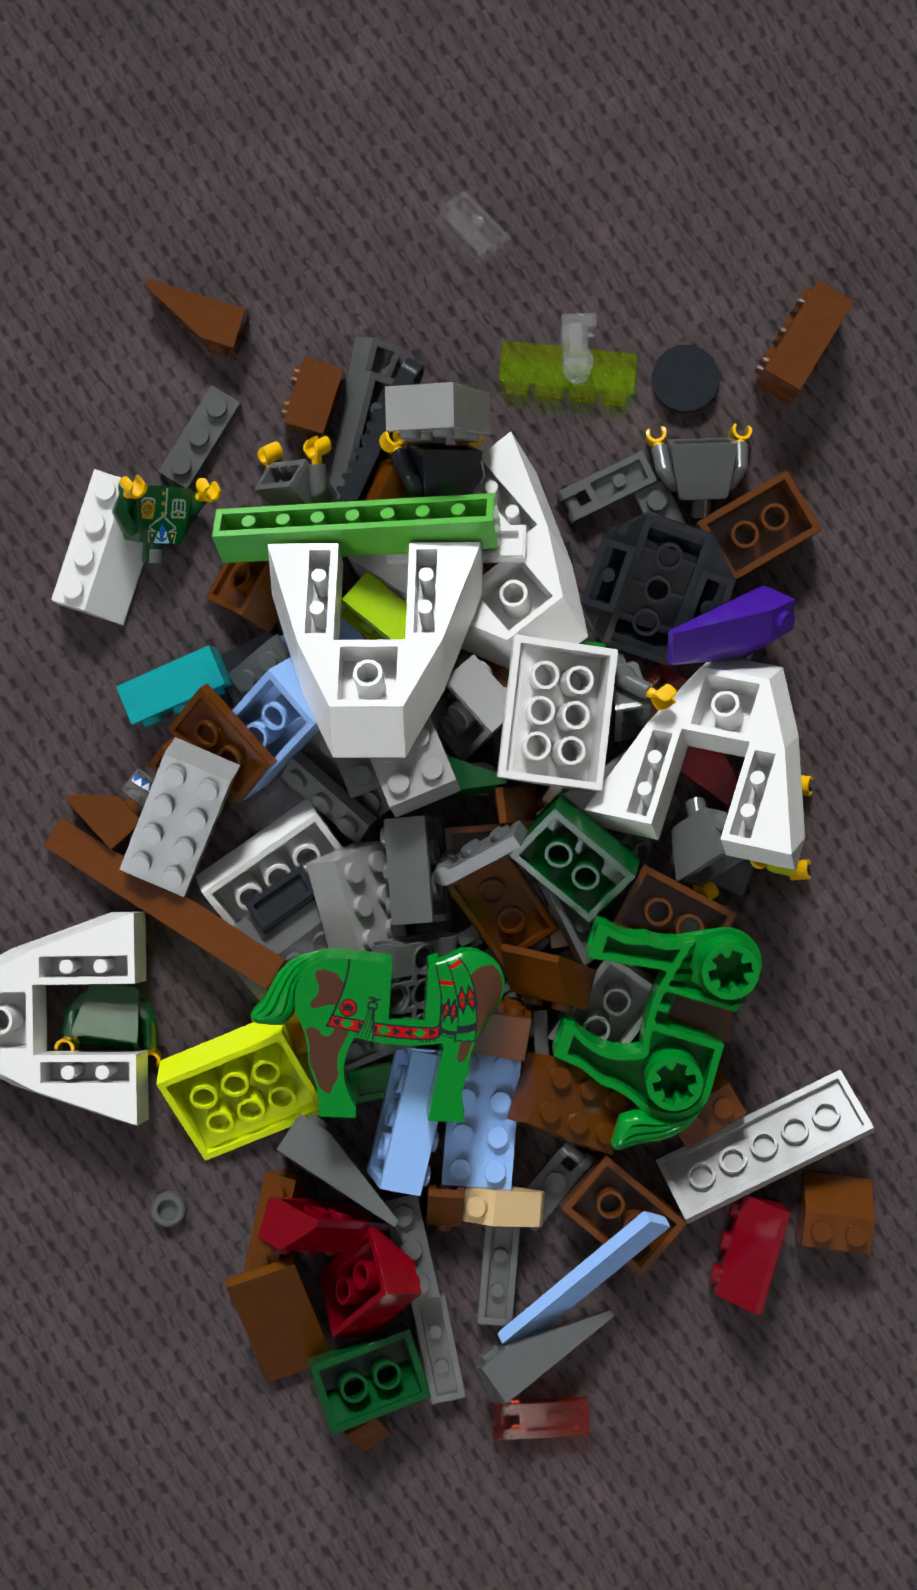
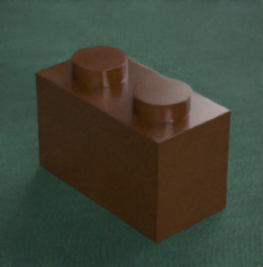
M304 357L302 366L296 365L291 379V385L295 386L292 397H286L281 410V417L285 418L284 423L287 429L311 437L318 436V438L327 436L345 380L343 368L308 357Z

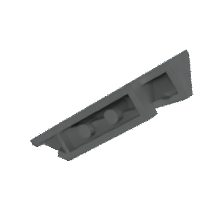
M374 337L355 338L329 483L335 490L337 486L346 485L342 475L343 473L352 472L348 462L349 460L358 459L354 449L364 446L360 436L369 435L370 433L366 423L375 422L376 420L372 410L381 409L382 407L378 397L385 396V387L392 386L394 379L390 377L401 353L402 347ZM336 490V492H337V498H336V499H339L341 495H340V494L338 493V491Z

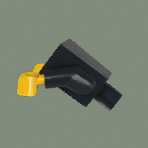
M387 431L380 436L379 444L384 451L392 453V461L410 498L475 494L485 479L482 461L483 451L477 449L482 444V436H479V442L459 443L458 440H455V444H407V449L402 448L405 440L399 439V433L393 432L395 442L390 439Z

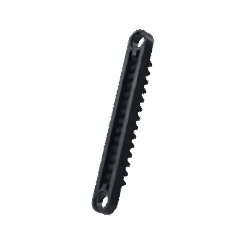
M407 358L401 365L392 386L420 384L424 376L425 365ZM385 396L378 397V401L382 405L381 409L372 410L373 415L376 417L375 422L366 423L367 428L370 430L369 435L360 436L364 446L354 449L358 459L349 460L348 462L352 472L343 473L342 475L346 485L337 486L336 488L341 495L340 498L331 499L330 502L361 501L380 460L386 458L388 452L384 451L379 444L380 436L386 431ZM387 431L390 439L394 441L393 432Z

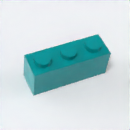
M208 645L116 686V689L131 724H143L145 728H150L164 721L162 716L174 711L175 715H179L201 686L208 684L221 697L226 694L224 688L233 684L227 675L228 672L218 648Z

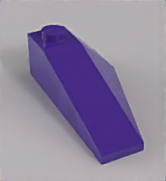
M763 585L668 631L667 662L676 665L742 660L764 649L793 630L795 599Z

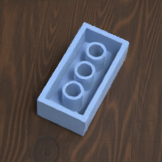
M291 657L268 669L232 710L277 760L275 765L245 799L266 787L288 764L291 757L300 751L320 730L300 690Z
M419 1045L397 1050L394 1053L367 1167V1173L380 1189L421 1196L422 1187L427 1186L429 1182L431 1168L428 1162L431 1152L436 1151L439 1140V1133L436 1131L438 1121H428L426 1111L439 1051L437 1045Z
M471 1053L469 1074L466 1077L462 1090L464 1122H446L442 1185L511 1190L516 1122L506 1118L520 1078L521 1061Z

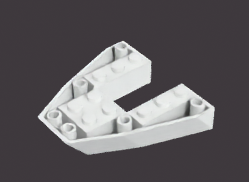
M509 432L483 452L482 461L485 479L475 494L495 493L500 525L527 526L526 562L498 563L483 575L482 596L461 649L507 669H510L513 635L515 634L580 644L588 637L573 565L538 475L512 432ZM386 554L348 557L354 571L360 578L368 571L375 578L382 580L401 599L407 600L408 564L388 565Z
M481 542L409 543L406 639L339 640L343 560L338 543L268 544L272 597L300 690L333 758H406L445 690L481 599L483 590Z
M748 660L706 662L672 697L676 700V703L667 710L658 711L648 721L604 781L602 791L596 792L584 811L603 828L659 840L688 746L745 757L720 839L725 853L728 856L796 870L805 840L799 735L784 669L781 666Z
M111 912L14 947L0 955V1079L25 1090L114 1120L133 1125H139L149 1120L148 1050L47 1051L46 985L135 984L146 981L145 912Z

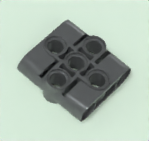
M431 931L372 943V952L391 954L392 957L389 1018L402 1019V1017H409V1019L423 1020L427 956L438 952V957H441L457 949L456 933L450 931ZM370 1041L371 1049L383 1052L415 1047Z

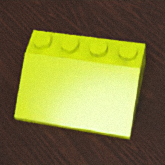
M253 1022L165 1058L159 1064L156 1085L205 1161L289 1128L293 1125L299 1114L306 1118L311 1113L315 1116L319 1115L318 1091L308 1064V1057L306 1053L296 1055L285 1024L266 1025Z

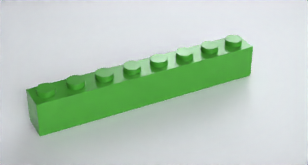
M495 493L216 509L212 538L222 563L269 561L268 544L338 543L342 557L409 553V543L481 542L482 549L499 548L500 517Z

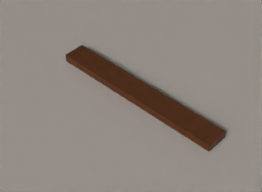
M61 817L43 845L266 990L269 989L276 974L287 963L286 959L189 897H182L119 870L124 859L123 855L115 850H111L107 845Z

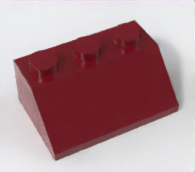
M752 1192L729 1204L727 1215L731 1217L728 1230L723 1229L721 1232L718 1249L722 1250L719 1262H714L711 1266L708 1282L712 1284L711 1288L716 1296L750 1312L761 1315L790 1217V1211L779 1200Z
M270 1196L258 1238L271 1244L270 1249L280 1254L290 1255L291 1250H295L305 1255H314L315 1251H319L327 1255L338 1256L339 1252H343L370 1227H377L384 1233L388 1230L389 1225L379 1218L343 1201Z
M370 1227L319 1272L333 1338L369 1337L422 1294L420 1278L417 1275L414 1260L377 1227Z

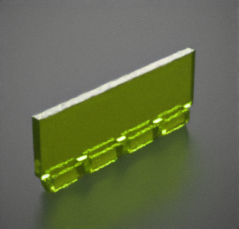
M503 340L499 382H505L504 395L528 397L529 385H536L534 398L561 400L563 388L569 389L568 401L595 404L596 392H603L602 405L625 407L627 395L634 394L637 354L587 349L593 357L594 362L592 363V359L584 348Z

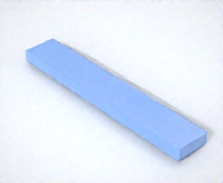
M643 1211L502 1328L498 1333L501 1343L506 1345L547 1329L670 1228L666 1217Z

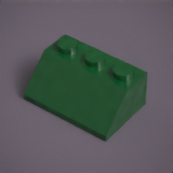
M559 792L533 820L527 829L528 832L522 847L509 854L512 859L588 922L636 877L640 860L639 857L562 792Z
M403 1323L305 1360L331 1435L431 1397L410 1329Z

